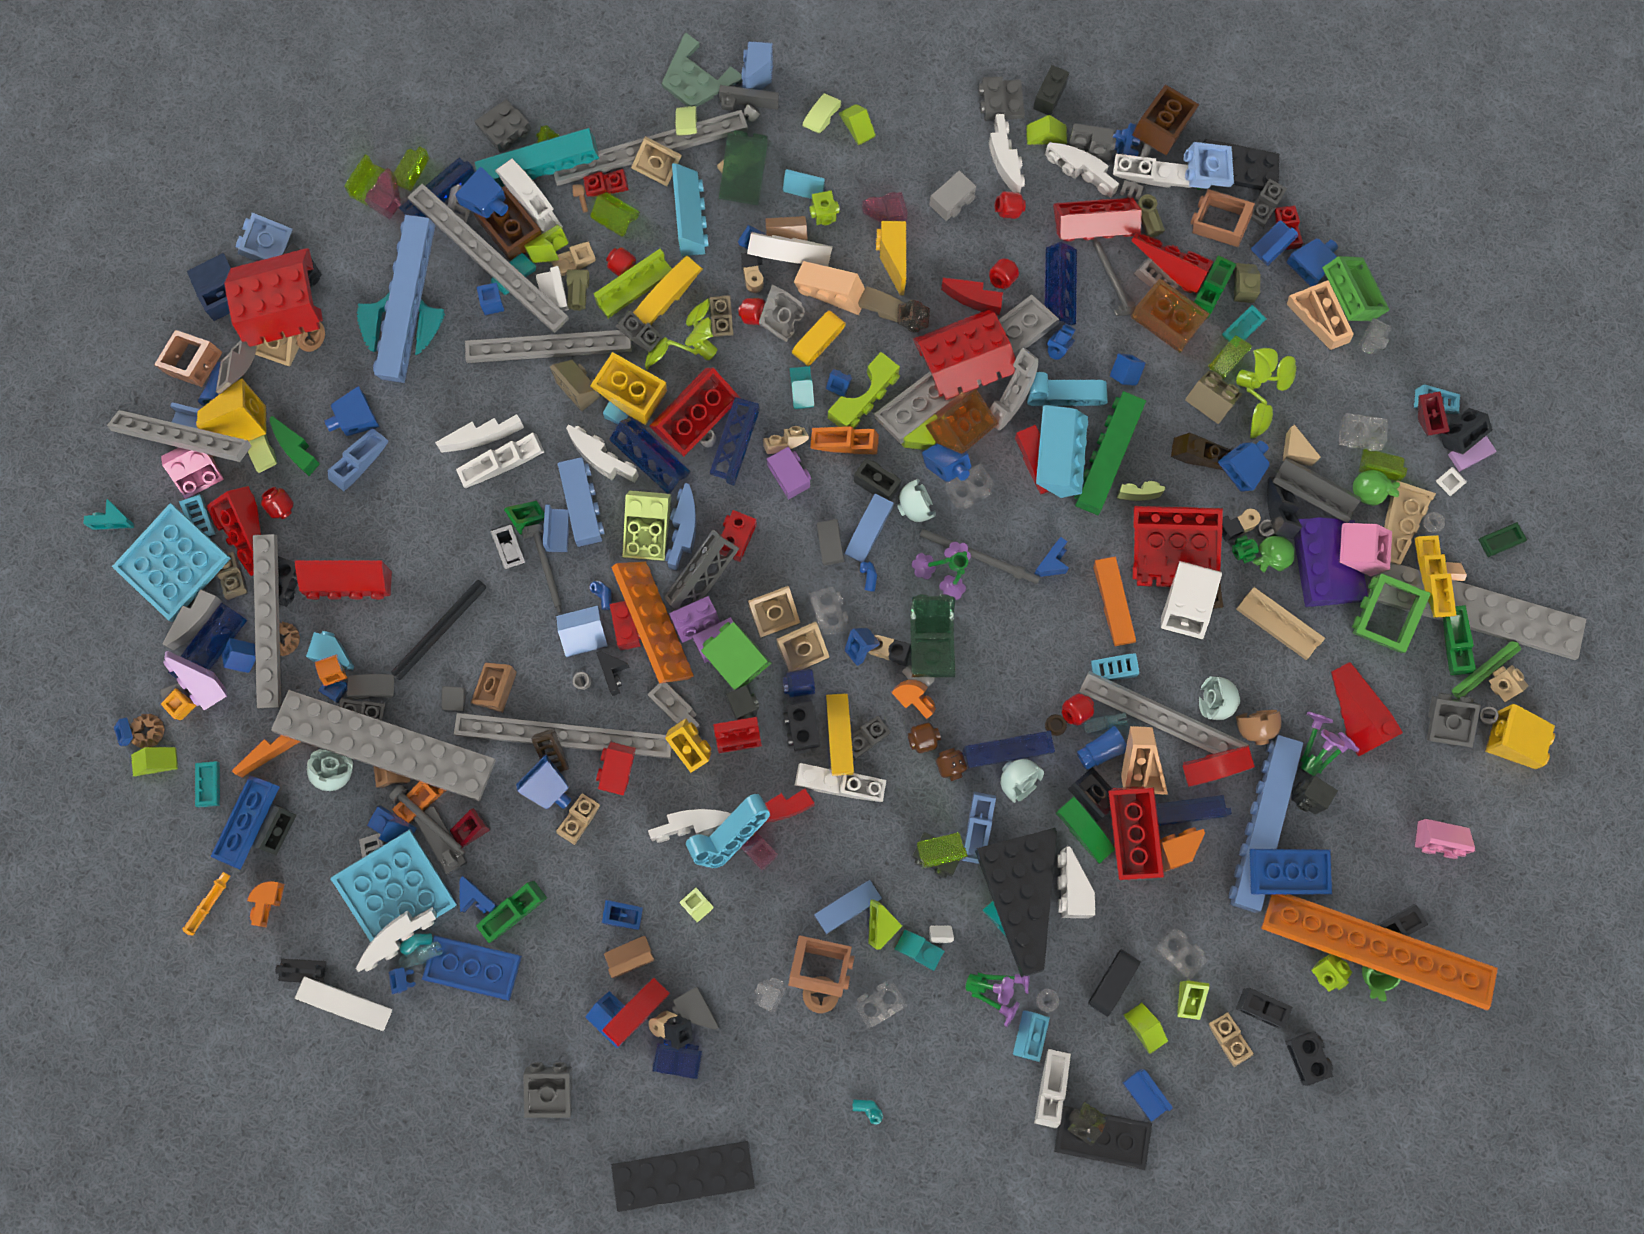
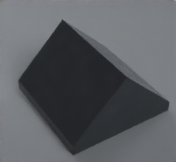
M1093 767L1068 788L1097 822L1111 811L1109 791L1112 787Z

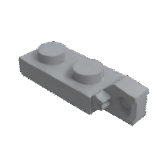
M667 683L658 684L647 694L676 724L686 718L697 729L700 728V724L694 719L696 713L693 708Z

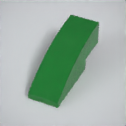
M1218 255L1190 309L1191 311L1209 318L1236 266L1235 263Z
M271 416L269 420L272 430L284 452L299 469L310 476L320 464L312 455L306 452L309 445L302 437Z
M1466 605L1455 606L1456 616L1443 617L1445 647L1450 676L1472 674L1476 670L1472 651L1474 644Z
M1075 797L1055 813L1098 864L1115 850L1101 828Z
M535 881L528 882L513 896L505 899L480 921L476 927L487 942L491 943L537 908L547 897Z

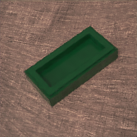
M1518 522L1478 539L1488 558L1528 541Z

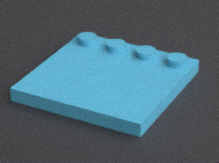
M170 503L112 567L168 621L173 622L182 606L187 607L198 595L199 591L204 589L231 557L176 506Z
M410 829L330 878L370 942L384 927L406 911H409L413 918L433 907L437 917L457 906L453 896Z

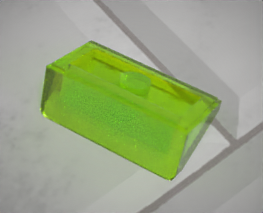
M1235 335L1208 367L1221 375L1224 380L1253 346Z

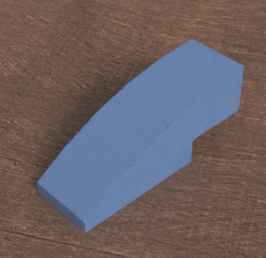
M372 428L343 452V458L328 469V479L342 491H345L379 456L387 445L388 440Z
M874 494L845 551L846 555L859 562L865 561L893 509V502Z
M973 792L962 861L979 864L975 850L988 845L996 801L995 795Z
M869 880L820 910L814 916L827 935L869 908L870 900L875 899L878 902L882 898Z

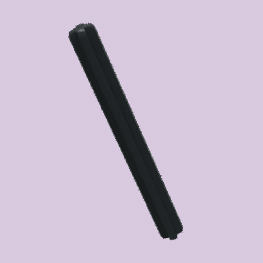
M476 580L391 671V674L398 680H401L486 589V585L482 581Z

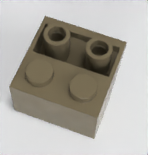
M1208 371L1197 382L1185 401L1219 424L1242 394L1235 385L1223 381L1221 375Z

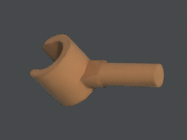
M573 185V196H580L583 212H588L583 185Z

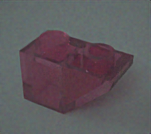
M386 168L379 175L374 187L367 192L364 201L371 209L390 220L401 205L397 178L389 168Z
M891 192L877 198L869 197L862 202L863 214L879 223L881 221H906L907 223L908 212L902 192Z
M757 832L740 848L761 872L778 858V854Z

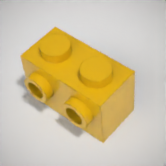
M685 718L668 730L665 739L688 770L693 772L709 761L712 752L709 743L706 740H702L698 735L697 727L692 722L689 723Z

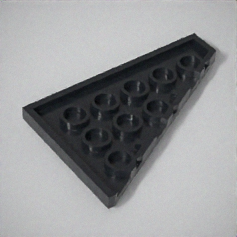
M1056 828L979 847L975 850L1021 978L1040 973L1045 968L1057 835Z

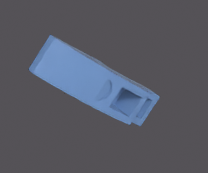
M685 483L683 489H679L677 495L679 503L677 508H673L670 520H673L674 528H678V530L675 529L672 542L674 544L672 549H668L665 561L668 562L669 569L676 571L683 551L692 553L696 536V509L693 494L688 483Z

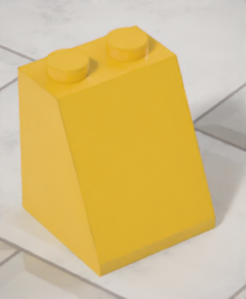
M242 378L197 411L196 426L198 429L251 441L267 434L266 405Z
M1511 704L1498 711V720L1492 725L1485 752L1533 769H1538L1549 761L1550 754L1548 750L1555 739V733H1553L1555 725L1516 704Z

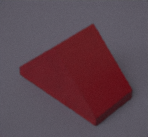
M1441 391L1418 396V422L1427 436L1449 432Z
M472 808L454 825L450 832L454 839L462 846L461 848H464L489 832L490 828L480 812Z

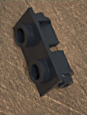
M281 958V963L276 966L275 973L279 974L278 981L301 983L303 977H307L324 983L326 961Z

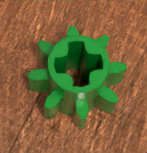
M1245 535L1234 541L1236 545L1232 546V552L1236 560L1243 559V562L1247 563L1256 558L1255 554L1259 552V549L1253 538L1248 540Z

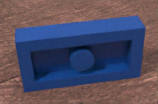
M1280 220L1251 248V251L1269 266L1298 237V232L1294 228L1290 229Z
M609 991L595 1003L586 1015V1019L618 1048L602 1031L624 1007Z
M1140 1069L1122 1082L1151 1122L1165 1111L1173 1109L1146 1070Z

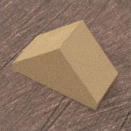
M1293 425L1286 433L1283 461L1288 457L1299 464L1312 466L1321 457L1299 429Z

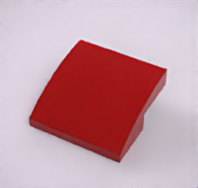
M757 717L713 724L719 754L762 746Z

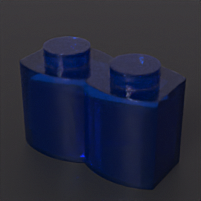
M812 668L786 672V677H782L784 694H789V698L815 694Z
M664 1039L663 1043H657L652 1071L698 1079L703 1051L699 1050V1045L686 1044L685 1048L676 1049L671 1046L670 1040Z

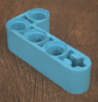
M1036 372L1034 382L1027 395V404L1030 406H1102L1108 403L1107 382L1104 380H1048V374L1044 372Z
M759 794L748 796L710 837L697 834L686 841V847L694 863L710 868L723 866L770 817V812Z

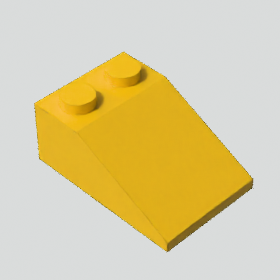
M881 221V229H877L876 251H880V259L899 295H904L906 284V221Z
M613 352L590 385L624 413L645 425L667 392L665 381Z

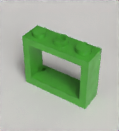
M1338 256L1322 267L1348 321H1374L1389 311L1364 258Z
M1381 573L1376 577L1373 576L1368 588L1371 591L1368 597L1365 596L1361 602L1360 608H1362L1360 616H1356L1353 621V634L1396 652L1406 653L1431 593ZM1384 583L1416 596L1396 642L1365 629Z

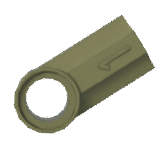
M1150 194L1143 195L1138 202L1139 207L1142 209L1141 222L1146 236L1154 238L1163 234L1165 229L1156 208V198ZM1142 205H1147L1150 209H1145Z
M568 269L567 306L568 309L581 311L586 309L589 270Z

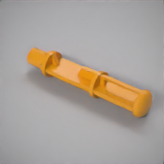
M223 872L219 879L214 880L215 885L206 898H203L187 924L182 928L184 933L191 936L195 934L206 915L209 914L210 909L226 888V883L231 877L229 874Z

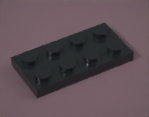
M1205 139L1202 142L1231 146L1233 185L1262 191L1269 179L1279 184V153Z

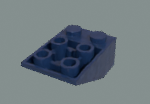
M224 253L187 271L196 295L204 310L213 321L230 314L224 283L232 267Z

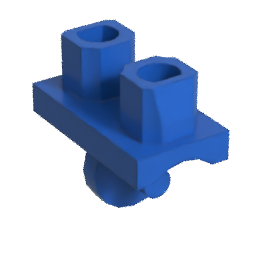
M1130 123L1127 129L1117 130L1116 134H1113V138H1116L1114 149L1115 151L1117 150L1116 154L1138 156V150L1131 148V145L1138 146L1141 142L1132 135L1135 130V124Z
M1064 324L1062 329L1057 330L1049 339L1047 345L1049 346L1048 354L1051 358L1061 359L1075 342L1072 339L1075 328Z

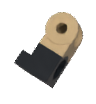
M747 252L741 253L747 290L752 293H758L763 289V275L759 272L758 265H763L762 257L750 255Z
M1247 509L1241 516L1230 520L1228 515L1224 516L1222 520V537L1224 541L1227 542L1254 529L1259 524L1261 518L1258 511Z
M874 635L880 642V645L868 653L906 667L911 652V644Z
M664 1011L657 1017L649 1020L651 1032L656 1037L662 1036L670 1040L673 1048L680 1049L693 1041L691 1020L669 1011Z

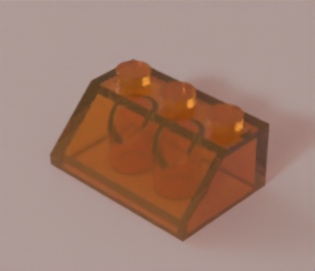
M1159 278L1136 306L1131 318L1181 353L1205 322L1209 313Z
M977 389L953 403L925 426L937 444L962 454L999 423Z

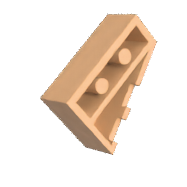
M803 261L794 280L798 291L802 295L814 297L859 315L862 308L859 307L858 302L865 288L857 273Z
M1329 280L1289 296L1287 305L1330 350L1350 343L1353 332Z
M1130 726L1121 772L1123 787H1154L1155 794L1168 795L1153 728Z

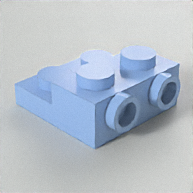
M1194 142L1185 151L1184 161L1188 162L1185 179L1189 181V187L1208 189L1211 185L1231 187L1234 184L1231 146Z
M252 213L250 219H245L242 228L245 230L244 236L238 237L235 247L239 248V255L254 261L279 256L285 252L293 229Z

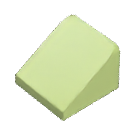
M697 888L679 902L696 922H699L713 909L710 902Z

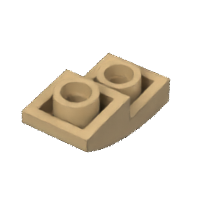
M793 426L790 429H784V437L773 435L769 438H763V446L767 454H774L787 447L792 449L809 440V436L805 428Z
M582 793L569 810L568 816L556 833L575 845L595 816L600 804Z
M1228 1012L1209 1023L1214 1036L1233 1067L1253 1056L1254 1053L1241 1036L1240 1029Z

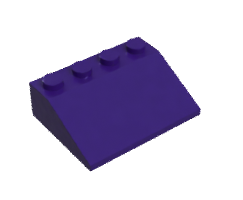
M1320 517L1298 519L1302 528L1294 537L1305 607L1362 602L1365 596L1368 597L1364 573L1340 563L1342 524L1346 522L1340 519ZM1350 520L1349 523H1355V520Z

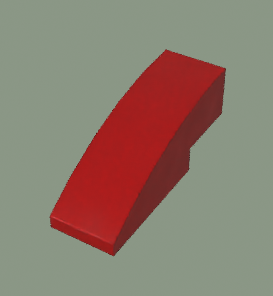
M943 278L941 290L951 298L972 309L981 312L990 309L996 315H1000L1003 292L983 290L984 282Z
M1036 425L1017 432L1015 440L1023 454L1026 467L1040 495L1049 491L1036 484L1040 433Z
M1249 745L1206 755L1204 758L1183 763L1188 787L1224 778L1255 767Z
M805 788L787 800L780 793L765 803L770 812V817L764 823L779 821L800 814L813 807L814 801Z
M653 978L623 1007L602 1031L619 1047L665 1001L670 993Z

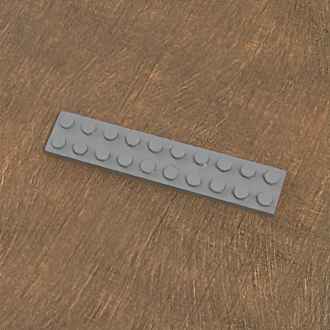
M1030 295L999 319L1011 343L1015 357L1019 354L1022 347L1028 348L1059 324V319L1033 295ZM929 372L874 413V416L902 444L904 442L903 438L934 414L939 416L969 392L963 394L961 387H958L960 395L945 400L944 396L939 397L935 389L931 372Z
M1390 563V570L1382 572V574L1425 591L1420 570ZM1452 580L1455 606L1466 605L1471 630L1504 640L1518 642L1521 645L1572 660L1579 658L1586 624L1585 618ZM1384 583L1377 602L1410 611L1416 596ZM1427 601L1422 615L1443 621V617H1433L1429 602Z
M288 690L271 729L274 733L479 802L496 762L494 758Z

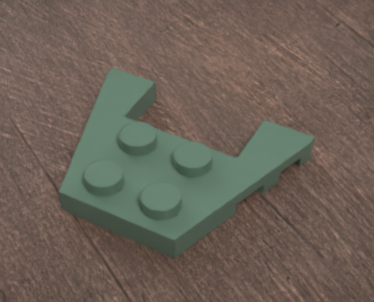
M685 33L662 81V87L686 106L698 107L719 94L720 85L733 86L743 82L742 74L731 66L716 80L691 61L689 57L700 47V43Z

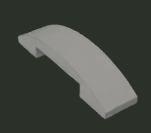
M1024 347L1020 350L1013 364L1016 371L1000 401L993 402L986 416V419L998 430H1001L1021 407L1036 376L1038 358Z

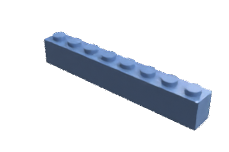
M405 215V219L401 223L402 235L401 240L397 243V260L393 263L394 275L393 280L389 284L390 296L385 304V320L381 324L382 337L377 344L378 357L373 365L374 375L382 380L405 383L435 230V224L430 218Z
M1277 735L1272 740L1270 739L1267 744L1266 752H1269L1268 758L1263 761L1261 772L1264 774L1262 781L1259 780L1256 786L1255 793L1258 794L1257 801L1252 803L1250 814H1253L1251 823L1248 822L1245 829V835H1248L1246 844L1243 843L1240 848L1239 856H1242L1240 865L1237 864L1234 872V877L1237 878L1235 886H1231L1228 898L1231 899L1230 905L1254 913L1260 912L1262 909L1265 894H1251L1250 849H1277L1303 742Z

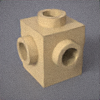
M1513 665L1507 669L1504 666L1493 672L1494 677L1489 680L1493 692L1500 695L1504 702L1523 692L1528 687L1523 673L1519 669H1515Z

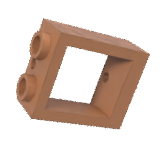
M1208 189L1206 195L1200 198L1198 204L1199 212L1193 214L1191 220L1193 225L1192 233L1239 247L1252 217L1255 203ZM1209 206L1241 215L1234 232L1202 223Z
M175 330L154 365L171 377L202 387L223 352L210 341ZM188 344L199 347L186 371L175 367Z
M799 936L788 986L842 997L843 989L848 990L850 976H846L847 969H852L854 956L850 955L852 947ZM805 952L843 960L839 984L801 976Z

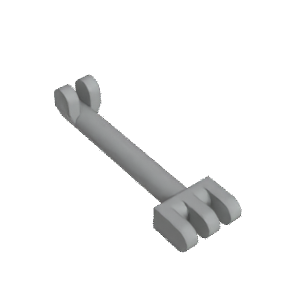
M1143 142L1140 157L1148 158L1153 147ZM1125 180L1120 195H1124L1126 189H1129L1127 197L1131 198L1133 191L1137 192L1135 200L1139 201L1144 186L1138 185L1139 182Z

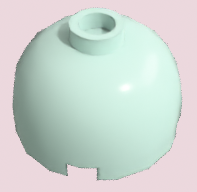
M919 479L909 482L902 488L899 495L900 503L897 504L901 515H906L914 522H923L936 516V512H931L929 505H933L926 488L923 484L918 485Z
M1213 676L1207 678L1203 683L1201 690H1204V700L1199 697L1201 714L1213 720H1224L1232 716L1240 704V696L1236 685L1226 678Z
M321 748L314 751L307 762L308 778L320 790H338L350 780L353 761L351 758Z
M1018 759L1014 762L1009 761L1002 769L1003 773L1000 784L1003 792L1012 802L1015 803V799L1020 802L1035 790L1037 786L1034 783L1037 779L1042 780L1044 771L1031 760Z

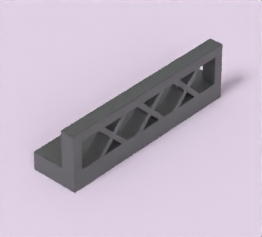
M1288 457L1285 458L1273 480V483L1346 523H1349L1353 511L1361 501V497Z
M713 529L665 595V600L670 606L678 610L682 608L680 605L684 599L692 597V603L703 599L738 552L739 547ZM724 544L731 548L727 555L720 557L719 551ZM717 563L715 572L707 574L708 566ZM704 580L705 586L702 590L695 591V584L698 581Z

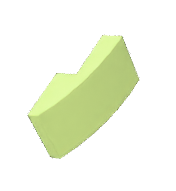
M824 93L809 111L803 126L814 132L821 133L830 124V117L841 107V100Z
M696 106L676 108L677 135L697 134Z
M266 434L249 441L252 446L248 453L258 473L277 464L274 449L269 445Z
M1154 481L1144 482L1141 489L1134 484H1122L1117 498L1134 501L1155 499L1162 495L1165 487L1160 486L1159 483Z

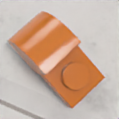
M337 654L315 662L319 678L324 686L347 679L346 672Z
M903 681L891 692L905 708L913 703L926 719L936 710L934 701L929 696L923 694L928 686L920 681Z
M264 882L251 891L247 901L256 903L250 913L251 925L267 927L271 905L280 906L285 884Z

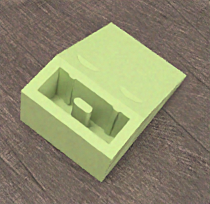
M629 491L626 494L623 557L665 561L671 494Z

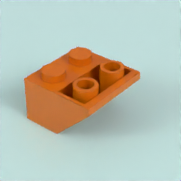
M1196 827L1179 833L1177 838L1175 834L1160 839L1164 872L1193 861L1204 837V829L1197 831Z

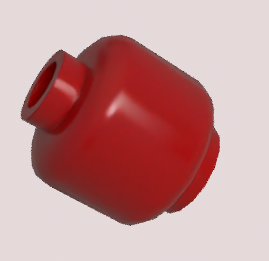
M1004 191L1000 196L996 197L995 211L1002 218L1017 219L1026 209V201L1023 200L1022 195L1018 192Z
M623 247L614 248L606 258L608 262L607 268L619 277L635 266L636 257Z
M1005 258L998 260L989 271L991 284L999 289L1009 288L1019 277L1016 263Z
M746 298L738 309V314L743 323L747 325H760L759 320L766 301L761 298Z
M272 487L262 494L261 506L271 518L285 519L292 513L291 509L294 502L284 489Z
M1080 693L1073 695L1062 705V716L1069 724L1081 725L1094 715L1093 700L1089 696Z

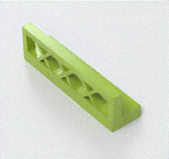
M658 249L594 293L596 304L607 318H610L654 288L672 270L665 261L663 251Z

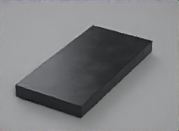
M1063 1106L1061 1122L1057 1127L1054 1152L1146 1170L1152 1123Z

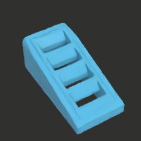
M1425 384L1415 390L1414 408L1418 409L1419 395L1441 391L1445 413L1459 414L1460 394ZM1448 398L1451 399V406H1448Z
M199 494L179 501L182 511L193 523L204 519L205 523L199 524L197 527L199 529L208 527V531L204 532L208 537L215 535L202 495ZM199 504V508L189 510L190 506ZM198 512H202L203 514L195 518H192L191 516L192 514Z
M1136 653L1091 661L1093 673L1108 680L1133 678L1139 675ZM1126 661L1130 662L1131 671L1127 670ZM1118 662L1121 663V668H1122V672H1121V673H1119V671H1118V665H1117ZM1112 663L1113 674L1109 672L1108 664ZM1102 664L1104 668V676H1101L1099 665Z

